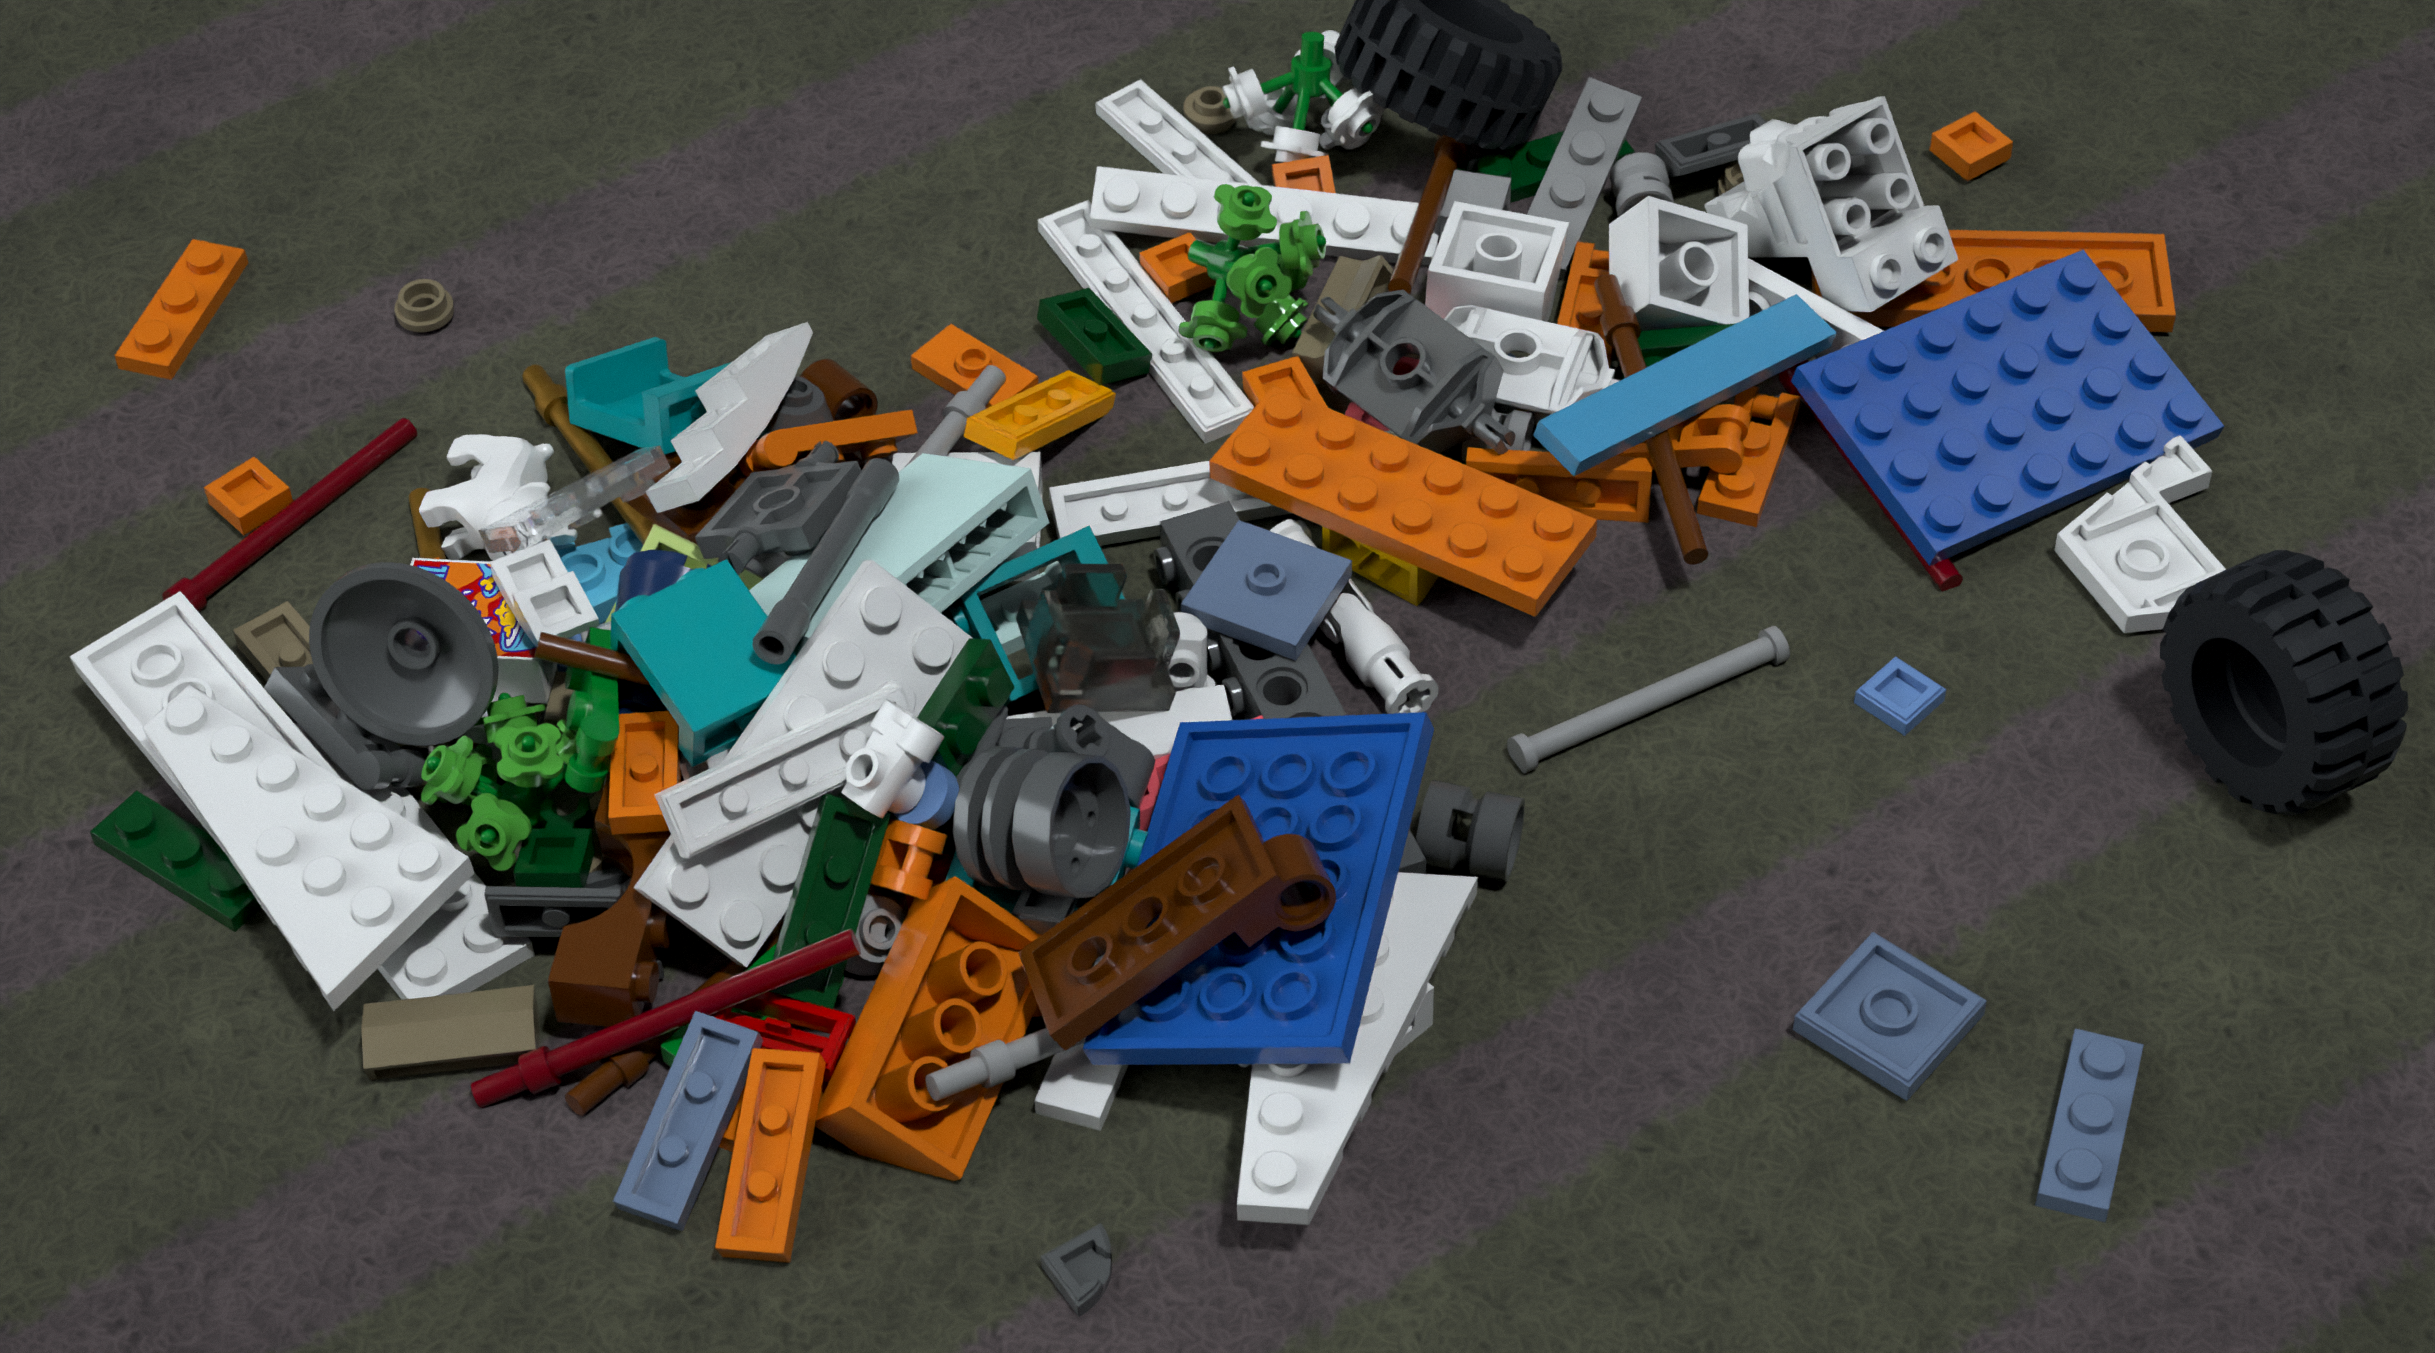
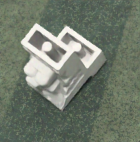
M1885 96L1833 109L1829 112V117H1811L1796 125L1772 119L1754 129L1750 133V143L1744 146L1738 155V162L1744 182L1704 204L1709 214L1748 225V257H1808L1822 297L1846 311L1872 312L1959 260L1940 206H1924Z

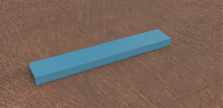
M1795 294L1539 420L1533 436L1573 476H1576L1830 348L1837 332L1804 300Z

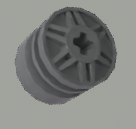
M992 746L975 758L963 776L955 801L953 824L957 857L968 877L981 886L1007 887L1010 890L1018 891L1037 890L1041 894L1073 898L1094 897L1111 883L1122 864L1129 841L1131 810L1127 786L1117 766L1104 756L1068 752L1047 753L1045 750Z

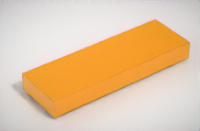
M1067 370L968 417L963 437L1009 459L1015 460L1105 416L1113 408L1116 393L1105 386Z

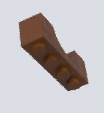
M610 769L596 813L595 825L603 861L622 870L631 878V881L623 896L602 914L580 923L563 926L548 977V985L557 1022L610 1027L642 1014L644 1003H653L657 995L659 967L656 959L659 948L667 949L672 939L674 918L634 889V886L671 833L670 831L612 835L608 819Z

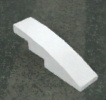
M808 322L765 336L695 390L707 412L670 440L682 463L645 491L657 513L699 501L742 459L769 424L795 378L813 334Z

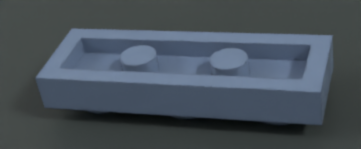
M698 1011L694 1012L613 1200L619 1210L683 1232L745 1086L752 1048H761L763 1043L759 1032Z
M2075 1029L2035 1206L2106 1223L2144 1044Z

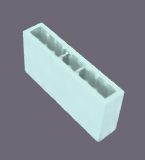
M926 453L918 456L898 472L899 483L880 514L871 520L811 616L810 625L794 649V654L797 656L864 560H874L940 613L1050 523L1031 468ZM815 548L806 553L792 556L749 590L767 616L775 604L784 598Z

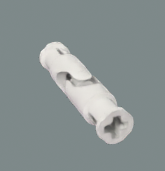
M1288 519L1270 530L1271 532L1316 547L1311 541V530L1302 520ZM1349 579L1318 627L1333 643L1338 644L1339 641L1345 647L1348 665L1365 686L1377 689L1385 699V710L1388 714L1417 713L1428 710L1438 695L1437 683L1429 674H1421L1409 660L1410 651L1393 629L1374 613L1370 602L1354 582Z

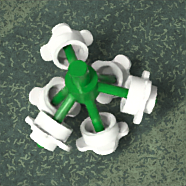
M1328 30L1322 34L1318 32L1303 33L1301 49L1297 51L1295 57L1291 60V72L1259 84L1253 69L1237 74L1234 66L1228 68L1231 83L1222 86L1225 95L1223 106L1230 108L1234 119L1244 115L1249 128L1267 135H1274L1273 143L1262 141L1261 147L1277 150L1276 162L1283 163L1328 155V153L1317 151L1319 143L1324 149H1330L1337 145H1341L1347 150L1357 148L1370 138L1380 123L1381 115L1385 109L1373 102L1371 91L1361 93L1358 89L1354 88L1342 94L1336 88L1345 79L1351 80L1343 76L1336 62L1334 46L1340 35L1336 31ZM1310 98H1327L1331 105L1324 112L1321 123L1326 130L1321 136L1317 133L1304 131Z

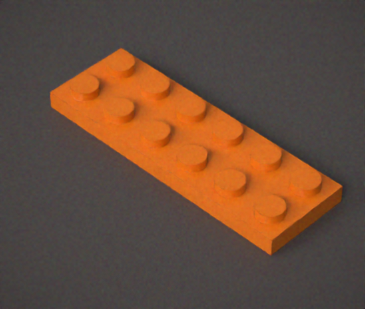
M1948 230L1959 260L1872 312L1848 311L1874 326L1895 327L2084 250L2149 332H2173L2176 317L2164 234ZM1811 267L1812 292L1822 297Z
M1274 385L1209 460L1210 478L1534 617L1538 615L1596 538L1597 519Z

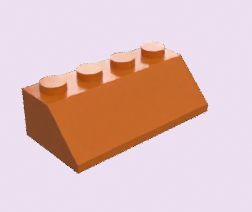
M956 876L932 887L927 901L915 897L820 1100L815 1127L859 1155L952 1181L961 1179L1003 1083L990 1088H984L979 1084L935 1101L927 1090L925 1078L930 1073L969 1059L971 1051L977 1047L995 1040H1001L1007 1044L1024 1037L1038 1003L1018 952L1041 935Z

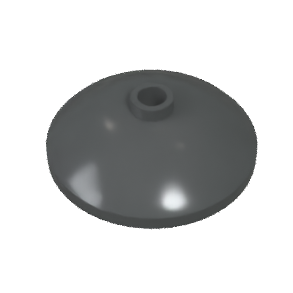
M378 562L366 564L338 578L324 592L313 611L309 628V646L317 676L334 703L350 719L369 732L384 739L406 745H436L451 741L467 732L489 708L496 692L499 671L498 656L493 638L485 621L473 604L458 589L439 576L427 570L403 563ZM417 631L423 634L427 640L420 637Z

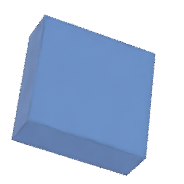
M1895 656L1856 690L1854 703L1905 736L1945 700L1946 689Z

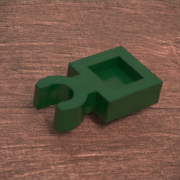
M546 798L540 806L543 829H532L531 834L522 841L513 872L516 887L585 888L595 852L592 834L594 822L589 799L580 798L578 807L573 813L558 815L555 799Z

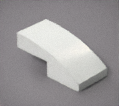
M550 539L490 561L492 577L518 623L536 647L541 632L569 638L588 631L589 627L595 628L600 626L599 618L573 571L567 572Z

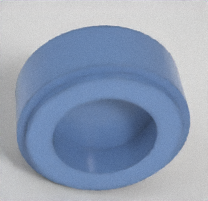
M931 760L929 763L923 761L920 765L925 775V789L920 801L908 812L893 814L902 822L933 830L948 821L954 813L959 785L956 777L950 770Z

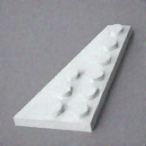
M190 685L182 690L142 727L149 744L182 792L187 794L198 810L204 824L220 842L235 869L272 923L277 925L286 938L295 956L317 983L323 997L333 1011L474 874L470 859L465 854Z
M1398 872L1350 1064H1252L1237 1198L1238 1220L1310 1224L1343 1159V1149L1357 1121L1361 1122L1371 1104V1094L1382 1072H1387L1426 995L1428 981L1440 958H1445L1454 940V930L1463 912L1469 910L1477 895L1478 877Z

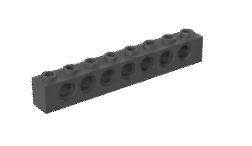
M1230 501L1160 521L1161 548L1154 550V562L1164 585L1174 583L1178 591L1176 593V603L1179 612H1181L1182 601L1238 520H1240ZM1206 628L1207 669L1210 672L1219 670L1223 676L1222 685L1225 687L1230 712L1233 716L1243 714L1245 720H1249L1260 715L1264 719L1347 715L1308 643L1295 661ZM1409 829L1398 872L1426 874V858Z

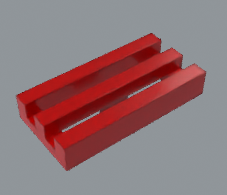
M771 992L764 993L710 1015L759 1032L763 1039L760 1049L820 1053L826 1062L823 1077L825 1082L830 1081L836 1068L835 1064L837 1060H840L846 1047V1041L850 1038L856 1025L855 1015ZM734 1007L768 1017L765 1020L732 1012L731 1009ZM790 1023L829 1033L830 1036L826 1038L791 1028Z

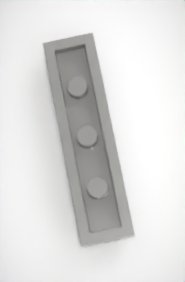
M1591 77L1586 82L1527 215L1569 222L1568 235L1558 278L1560 280H1563L1569 268L1578 241H1581L1642 99L1641 96Z

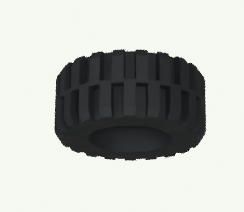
M1355 0L1334 46L1336 62L1339 65L1340 72L1345 78L1351 79L1352 85L1361 93L1370 91L1373 94V102L1384 109L1389 108L1399 114L1398 117L1412 124L1415 122L1427 128L1429 132L1439 136H1449L1454 138L1456 142L1471 145L1473 143L1480 145L1482 148L1493 150L1497 147H1500L1502 150L1511 149L1523 143L1531 136L1563 67L1560 48L1556 42L1550 40V35L1543 29L1533 25L1531 19L1513 11L1509 5L1500 0Z
M2274 550L2267 554L2262 553L2187 588L2178 597L2164 624L2163 631L2167 634L2164 635L2160 643V659L2165 661L2166 666L2161 674L2164 691L2170 692L2173 702L2170 711L2175 723H2181L2188 737L2185 743L2193 756L2199 755L2207 765L2204 771L2215 783L2226 784L2229 787L2228 794L2238 801L2252 804L2254 809L2291 816L2302 814L2372 781L2380 773L2388 769L2394 761L2405 735L2407 723L2401 718L2405 716L2408 710V693L2401 690L2400 679L2404 676L2400 657L2393 656L2388 644L2392 638L2385 624H2378L2370 611L2373 605L2362 592H2354L2348 586L2350 579L2339 570L2329 567L2324 569V561L2288 550Z

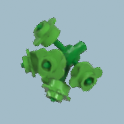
M1229 184L1218 186L1214 193V199L1221 205L1217 216V223L1220 229L1229 236L1228 240H1221L1216 245L1195 240L1188 251L1189 261L1206 267L1208 276L1216 280L1213 299L1196 303L1193 306L1191 321L1181 322L1178 332L1186 338H1193V343L1197 347L1211 352L1231 349L1234 340L1245 338L1248 329L1245 325L1239 323L1240 313L1236 308L1225 303L1227 288L1229 287L1232 294L1242 301L1241 312L1249 318H1257L1253 326L1264 335L1261 342L1264 345L1270 346L1278 340L1284 346L1293 338L1301 336V329L1308 320L1302 313L1309 304L1301 298L1295 300L1290 293L1295 289L1302 290L1307 284L1308 276H1312L1313 268L1319 267L1320 259L1325 258L1326 238L1322 228L1318 223L1312 224L1310 213L1307 210L1301 211L1300 219H1294L1293 222L1280 225L1279 242L1250 247L1239 245L1241 240H1254L1262 233H1270L1275 229L1277 219L1270 213L1269 208L1272 195L1266 189L1258 186L1242 185L1236 188Z
M501 693L498 701L491 702L487 709L488 716L481 717L474 725L483 724L487 742H495V746L501 750L502 759L498 763L492 759V750L489 746L482 743L473 748V740L467 736H462L456 744L450 747L445 745L436 747L426 759L421 774L422 779L428 782L421 793L422 802L432 805L436 800L442 803L449 801L452 804L462 803L472 807L473 813L468 823L457 829V842L463 850H475L486 857L491 867L499 871L507 870L515 864V850L531 834L532 829H543L540 806L548 798L547 795L565 778L570 756L577 753L576 731L568 730L566 728V721L561 719L557 723L558 728L549 723H543L538 726L535 712L546 710L545 705L540 704L527 707L524 695L511 697L508 693ZM608 758V772H609V769H610V762H611V760H610L609 758ZM498 775L507 782L503 785L496 783Z

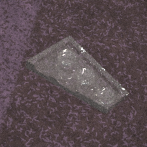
M660 445L641 448L478 531L489 553L505 551L514 553L525 550L530 546L548 540V536L566 526L568 530H572L593 521L603 514L600 507L618 497L624 503L646 494L645 491L655 484L653 478L671 467Z

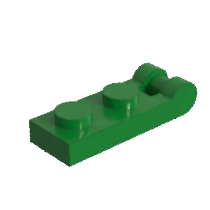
M589 627L585 643L612 650L610 647L611 630ZM567 666L565 688L574 691L569 701L566 728L576 731L577 753L570 756L564 777L568 785L575 790L593 793L603 787L608 771V755L614 752L620 732L618 681L614 677Z

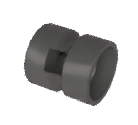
M1438 780L1431 781L1423 802L1416 835V842L1426 858V866L1452 871L1460 863H1465L1470 875L1502 882L1509 881L1520 846L1525 816V799L1491 791L1486 792L1480 799H1476L1473 797L1470 787ZM1462 818L1472 820L1467 842L1457 840Z

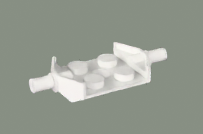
M1474 305L1454 307L1444 318V320L1493 354L1502 366L1504 372L1495 402L1551 415L1620 381L1614 379L1615 369L1609 368L1604 340L1598 333ZM1513 350H1520L1530 354L1523 358L1508 356ZM1417 354L1405 355V357H1409V358H1414V359L1420 360V355H1417Z

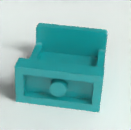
M653 337L570 364L565 369L570 424L661 455L674 452L676 450L670 440L707 412L695 390L730 363L688 377L671 373L668 367L666 341Z
M727 559L707 569H693L681 576L675 584L650 596L639 595L625 602L618 611L611 614L610 647L612 650L627 653L631 656L679 725L678 748L691 767L734 746L796 658V655L792 652L786 662L770 664L763 661L755 653L753 638L764 623L767 615Z

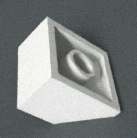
M1647 196L1609 224V274L1617 277L1625 303L1634 309L1641 331L1736 324L1749 318L1748 225L1651 196Z
M1454 201L1428 268L1425 306L1443 319L1454 307L1474 305L1548 322L1566 245L1569 222Z

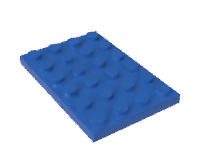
M2084 250L1802 364L1796 368L1791 380L1929 566L2129 479L2131 473L2142 463L2147 462L2151 464L2157 458L2165 454L2163 451L2164 445L2175 437L2181 435L2192 449H2195L2218 438L2224 428L2222 422Z
M1426 712L1180 722L1147 831L1149 833L1137 867L1239 794L1246 802L1264 842L1282 834H1297L1305 837L1313 844L1335 889V906L1323 922L1311 929L1287 931L1277 927L1250 947L1234 931L1162 982L1156 990L1138 999L1107 1021L1095 1033L1086 1036L1083 1051L1092 1065L1350 1064L1434 732V727ZM1158 915V916H1156L1154 919H1152V920L1148 923V927H1150L1151 925H1153V924L1157 921V919L1159 918L1160 915Z

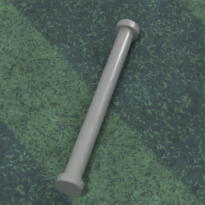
M1770 626L1761 630L1758 634V639L1532 736L1527 737L1525 734L1520 733L1510 737L1507 741L1509 755L1523 774L1530 772L1538 767L1539 760L1769 661H1772L1775 666L1787 661L1790 657L1788 642L1778 627Z

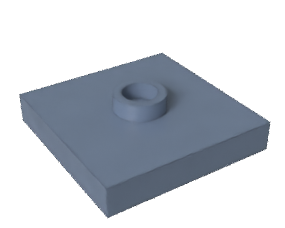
M1238 520L1182 601L1181 612L1196 616L1208 629L1296 661L1351 578L1352 560Z
M1872 932L1795 1015L1793 1031L1908 1101L1984 1016L1987 1000Z

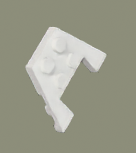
M2181 435L2164 445L2163 451L2165 454L2157 458L2151 464L2147 462L2142 463L2131 473L2130 480L2126 485L2113 495L2106 493L2057 534L2054 551L2123 633L2163 629L2172 607H2174L2178 597L2187 588L2226 570L2168 504L2209 488L2212 470Z

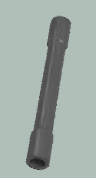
M875 458L865 464L848 490L845 503L786 595L775 604L753 638V649L763 661L770 664H782L791 656L808 629L815 609L871 520L880 514L897 487L899 473L891 462Z

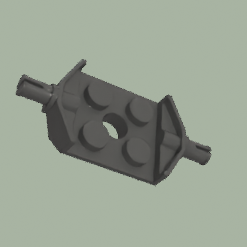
M1397 290L1377 293L1357 311L1353 308L1349 312L1346 311L1330 297L1320 300L1326 310L1319 304L1316 305L1313 312L1314 318L1324 323L1335 333L1334 338L1325 350L1323 380L1334 394L1337 395L1340 392L1398 437L1436 453L1445 451L1472 437H1478L1498 454H1504L1508 451L1503 441L1510 447L1513 445L1516 437L1515 433L1491 417L1504 372L1497 358L1406 291ZM1409 354L1420 355L1419 363L1413 371L1404 375L1393 374V368L1400 358Z

